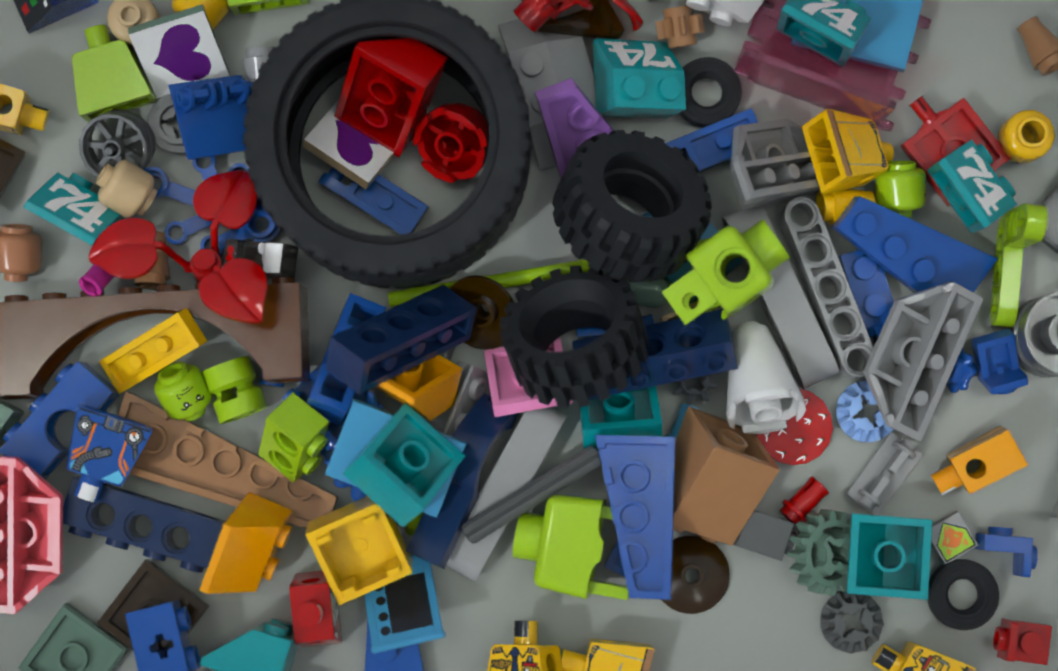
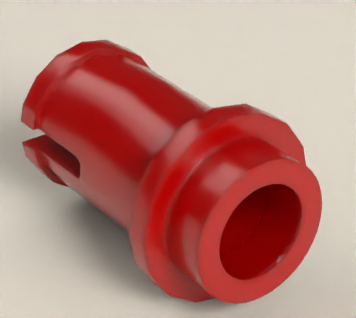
M810 476L808 481L789 501L786 499L782 501L784 506L779 511L789 522L794 523V526L798 522L806 523L807 514L829 492L818 480Z

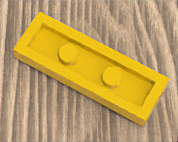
M186 307L98 362L117 392L121 394L206 343L207 339Z

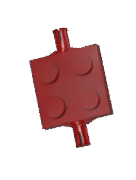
M923 95L909 105L923 124L917 133L900 147L911 161L916 162V167L925 171L926 180L947 207L950 203L931 178L927 169L971 139L975 145L980 143L987 149L993 159V163L990 166L994 172L1011 159L965 98H962L949 109L939 111L938 113L933 111L923 98Z

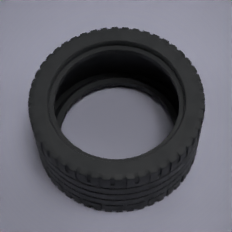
M340 0V3L333 4L332 2L323 6V10L318 13L314 11L307 16L308 19L304 22L299 21L292 27L293 31L289 34L285 33L279 40L280 44L276 48L273 47L269 52L267 62H263L258 70V79H254L251 87L253 92L251 96H248L246 104L248 113L244 115L246 132L243 133V144L246 146V151H244L245 160L250 167L248 173L251 181L254 183V190L258 198L263 201L264 209L278 228L311 259L322 267H326L330 272L353 282L359 281L363 285L378 286V288H389V286H394L396 289L409 286L414 288L424 286V283L428 282L430 284L441 281L440 279L445 277L450 278L461 269L464 271L472 266L474 261H479L485 256V251L492 249L498 243V239L501 236L503 237L509 228V222H513L528 182L530 168L529 111L527 103H525L523 87L520 85L515 68H511V61L506 53H502L501 46L494 38H489L488 32L483 27L475 25L473 19L466 14L462 16L459 14V10L451 6H443L442 2L437 0ZM401 38L415 39L447 57L442 72L455 79L469 92L488 121L489 147L486 162L480 178L468 197L456 210L436 224L413 233L393 236L370 235L357 232L334 222L319 211L312 202L301 170L300 150L304 127L314 105L322 94L333 83L347 74L354 49L359 42Z

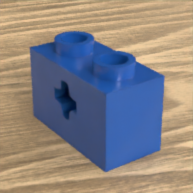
M180 599L137 609L125 614L138 671H197L196 669L201 668L198 649L196 645H190L187 630H191L192 627L190 614L186 606L181 607ZM172 639L173 647L168 650L166 648L160 649L158 641Z

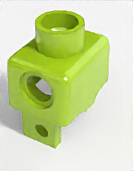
M764 219L742 234L736 227L727 226L686 254L694 269L666 288L662 293L685 325L701 314L714 311L720 306L723 307L721 317L723 320H726L769 291L774 284V279L770 272L791 257ZM735 258L748 259L750 264L748 277L739 283H731L726 276L728 263ZM697 296L699 299L698 306L692 309L690 300L692 297Z
M553 495L546 502L544 515L525 512L519 516L514 536L512 557L536 562L534 582L538 587L583 599H588L591 594L623 600L629 599L627 585L594 580L596 564L601 561L604 541L601 538L604 518L613 520L611 506H606L607 500Z

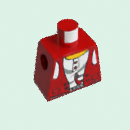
M323 571L296 573L289 586L295 644L304 648L342 643L339 605Z

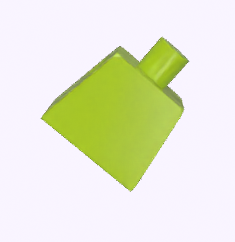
M95 25L84 30L89 49L72 55L79 116L89 123L93 118L112 109L133 110L155 103L158 100L132 47L120 39L111 42L106 25Z

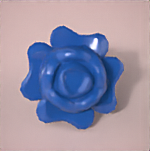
M963 348L946 384L951 393H956L959 389L967 390L970 379L977 374V365L973 362V356L965 353Z

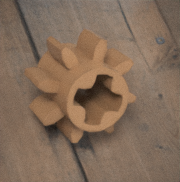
M687 5L664 9V19L655 21L658 40L667 39L669 48L697 44L696 34L705 32L703 14H693L692 8Z

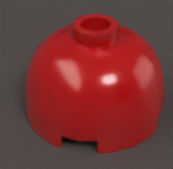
M460 102L445 103L429 111L415 127L413 145L417 144L418 151L423 158L421 165L435 178L448 183H454L458 179L473 178L485 165L488 153L489 123L485 116L476 108Z

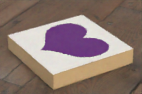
M337 101L306 136L302 147L364 189H367L393 158V152L335 118Z

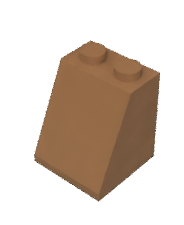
M688 407L676 439L674 531L682 533L686 530L698 534L702 539L710 543L719 541L731 546L734 544L780 471L755 434L743 433L742 426L736 424L734 429H732L727 420L696 408Z

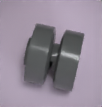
M1058 292L1023 304L1018 308L1015 325L1008 327L1015 335L1019 366L1028 373L1039 377L1058 376Z

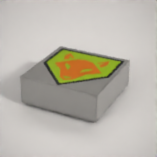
M958 511L932 525L931 546L942 564L952 562L979 546Z

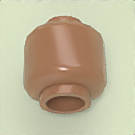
M26 224L1 225L0 273L4 274V280L11 282L27 281L28 274L36 273L41 269L43 240L40 234L33 231V226Z

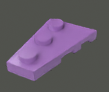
M572 78L535 91L560 179L572 155L575 154L577 148L584 141L590 140L595 135L604 132L609 135L611 131H614Z

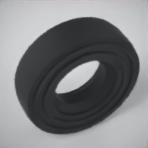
M712 57L698 58L687 63L683 67L686 110L679 114L687 122L700 127H706L733 116L742 96L741 82L735 70L726 62ZM710 78L720 85L722 96L717 104L705 107L694 100L692 87L698 80Z
M955 559L947 564H942L931 575L927 602L933 615L944 625L957 630H972L987 623L996 612L999 603V588L991 572L980 563L967 559ZM960 579L971 581L977 589L976 602L972 607L965 610H958L953 607L948 598L950 586Z

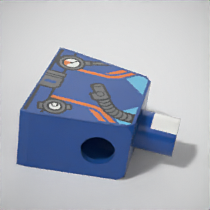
M78 402L66 465L67 470L81 474L74 496L97 503L104 482L121 487L152 434L151 426Z

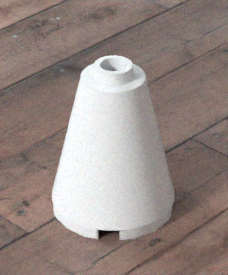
M755 321L742 323L732 333L738 369L730 370L728 374L727 421L732 429H734L736 424L742 426L743 433L765 434L782 430L787 427L786 420L796 416V421L803 417L806 411L804 397L769 328Z

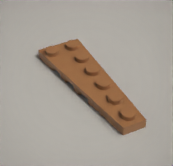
M125 392L118 416L151 426L153 430L129 474L237 507L248 492H251L292 510L288 523L307 529L309 521L335 510L338 496L302 478L293 483L263 458L185 419H172L167 416L163 408L136 394Z

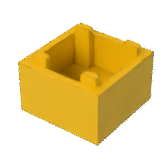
M368 496L308 522L305 535L339 605L413 573V559L410 553L406 551L407 546L395 520Z

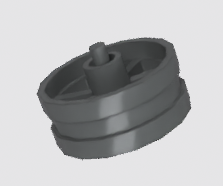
M112 109L93 118L83 128L79 139L80 156L85 167L96 177H98L101 170L111 159L116 158L117 162L125 160L124 154L139 162L138 166L144 169L151 163L155 153V137L149 124L140 115L126 109ZM105 119H119L115 135L104 122ZM126 123L138 134L130 137V135L124 133ZM96 126L107 141L92 140ZM141 139L143 155L131 149L133 142ZM93 148L102 149L104 157L101 161L97 158Z

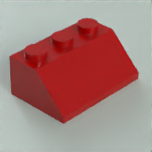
M410 38L359 42L354 49L334 117L392 151L393 155L400 158L413 140L415 127L423 116L427 114L447 57L438 53L432 47Z

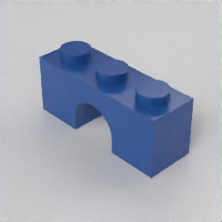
M350 293L332 336L385 312L387 307ZM327 347L306 403L329 422L340 425L348 411L355 391L326 370Z
M78 361L75 365L70 363L60 371L55 379L58 384L49 394H41L29 408L32 412L23 424L18 422L13 425L3 437L6 443L1 447L0 452L4 456L20 457L45 480L69 453V450L58 441L55 434V426L58 419L68 411L76 413L78 402L106 411L120 396L116 388L87 363Z

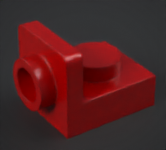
M1001 618V626L996 627L993 636L994 650H997V657L1012 662L1021 661L1048 665L1052 626Z

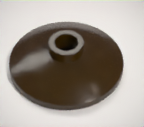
M467 276L457 281L450 289L477 307L471 338L464 343L484 350L494 349L503 345L500 332H502L500 320L501 317H507L505 307L508 302H514L510 294L498 282L484 276ZM482 304H484L490 312H486L483 309Z
M682 536L673 539L672 600L662 601L673 610L686 614L701 613L714 607L726 593L730 579L728 562L723 552L714 543L707 542L699 536ZM690 568H695L699 572V578L694 583H689L685 579V572Z

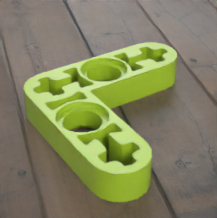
M1023 203L1000 217L995 245V257L998 259L993 268L990 302L991 325L1013 327L1015 325L1019 307L1023 249L1040 242L1045 235L1048 213L1044 205Z

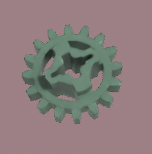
M820 509L819 514L809 512L807 514L808 523L798 522L796 524L800 531L799 536H790L789 538L792 543L796 544L795 550L787 552V556L795 558L796 561L789 568L790 572L800 574L797 583L807 586L810 592L835 596L837 590L846 592L851 519L848 518V513Z

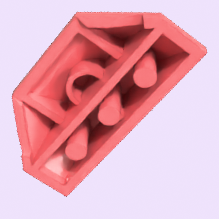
M0 456V613L16 614L63 572V495L20 457Z

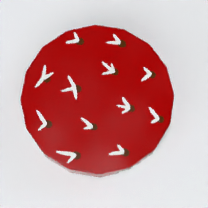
M803 389L799 390L804 397L806 411L800 420L796 421V416L786 420L787 427L782 430L755 434L775 461L787 465L806 464L819 457L829 445L833 431L831 413L824 401L814 393Z

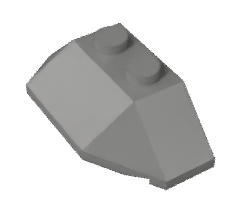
M520 19L499 24L498 27L506 55L511 61V68H515L520 85H522L525 93V103H527L529 111L530 139L539 171L556 167L535 91L572 78L596 107L595 80L583 37L538 31L534 33Z
M789 119L738 125L733 128L730 176L742 210L789 202L794 198L805 197L820 191L800 125Z
M947 282L894 301L863 371L886 426L916 441H922L984 298L955 282Z

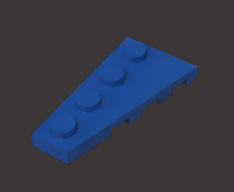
M595 435L629 597L636 599L672 600L676 438L663 436Z

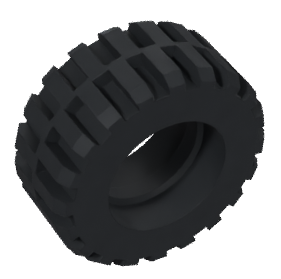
M614 130L609 135L606 132L595 135L590 140L584 141L577 148L557 186L552 204L554 207V222L557 227H560L558 232L565 244H571V251L579 260L584 258L589 262L588 267L597 272L601 269L609 273L608 277L620 280L622 277L629 278V282L639 283L644 282L646 278H648L649 282L663 279L665 275H672L686 263L688 260L686 254L694 250L709 225L712 201L710 193H707L709 189L704 176L697 174L699 172L698 167L692 160L687 161L683 157V152L676 146L673 148L664 144V139L657 136L654 138L646 137L645 132L632 131L631 134H628L625 130ZM611 194L624 196L636 201L647 209L653 217L641 216L627 210Z

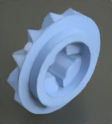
M867 381L853 383L841 393L837 401L836 417L838 424L844 433L854 440L860 442L879 441L894 429L886 426L879 409L873 414L875 427L867 417L853 418L854 415L858 414V411L863 409L861 395L869 405H877Z

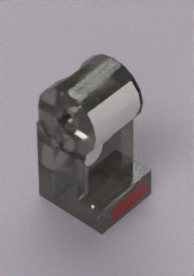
M226 239L223 266L229 260L244 258L259 264L264 270L267 279L278 277L295 278L299 247L281 243Z

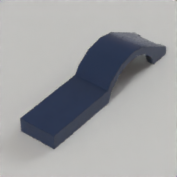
M484 393L459 423L452 437L466 442L462 453L465 457L456 468L437 518L426 513L423 514L406 549L408 553L442 569L445 568L462 533V525L467 522L479 497V476L490 448L505 430L512 428L518 413L495 417L491 396Z

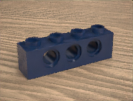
M441 285L331 336L328 345L326 370L355 392L361 394L469 340L477 307L445 285Z
M723 309L703 313L687 325L680 318L645 325L649 340V347H646L648 352L646 363L639 362L641 372L636 378L629 375L626 376L628 382L626 388L620 392L617 388L613 387L608 390L609 394L614 395L738 369L728 318L723 320L721 317ZM602 335L572 341L573 350L592 343ZM597 395V396H593V397H590L589 400H590V399L599 398V397H598V395Z
M81 476L72 478L63 506V524L70 526L69 533L85 538H91L92 533L107 537L105 542L107 545L128 550L129 545L137 546L144 549L143 556L159 561H166V557L169 556L181 560L180 567L193 572L203 573L204 568H208L223 524L226 522L225 520L106 483L103 484L97 503L90 502L74 496ZM105 503L112 506L115 512L114 520L109 525L102 523L99 518V510ZM141 515L147 516L152 522V530L146 537L141 536L135 527L136 521ZM179 526L185 528L190 536L189 543L185 548L177 547L172 539L174 530Z

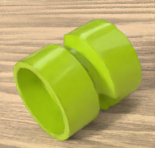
M250 356L235 358L202 372L208 392L216 395L217 398L213 403V407L219 424L233 422L268 408L261 387L254 386L253 384L257 375ZM237 389V397L233 394V390Z

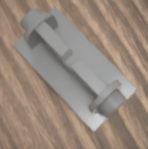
M459 360L457 365L462 368L454 406L432 421H429V424L434 429L450 436L454 434L459 423L487 390V372Z
M890 432L846 495L872 514L880 515L923 454L916 450L917 446L905 438L901 439L893 432Z

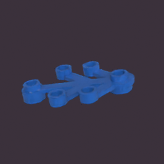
M215 156L210 157L211 164L205 169L199 167V159H192L193 167L201 173L203 180L218 174ZM236 163L230 167L228 172L244 169L248 172L249 167L243 163ZM158 167L143 169L150 173L153 178L161 179V187L157 190L154 199L166 196L194 207L193 196L195 190L171 182L168 175ZM259 198L255 213L247 224L239 229H231L218 236L220 257L229 246L236 245L247 239H251L256 243H268L278 236L280 229L266 212ZM198 215L182 222L172 221L165 227V238L173 245H183L188 241L190 235L210 227L212 221L203 220ZM260 218H267L269 221V226L265 231H258L256 229V222ZM175 227H182L183 236L179 240L171 238V231ZM207 235L201 240L200 249H206L207 243L211 241V235Z

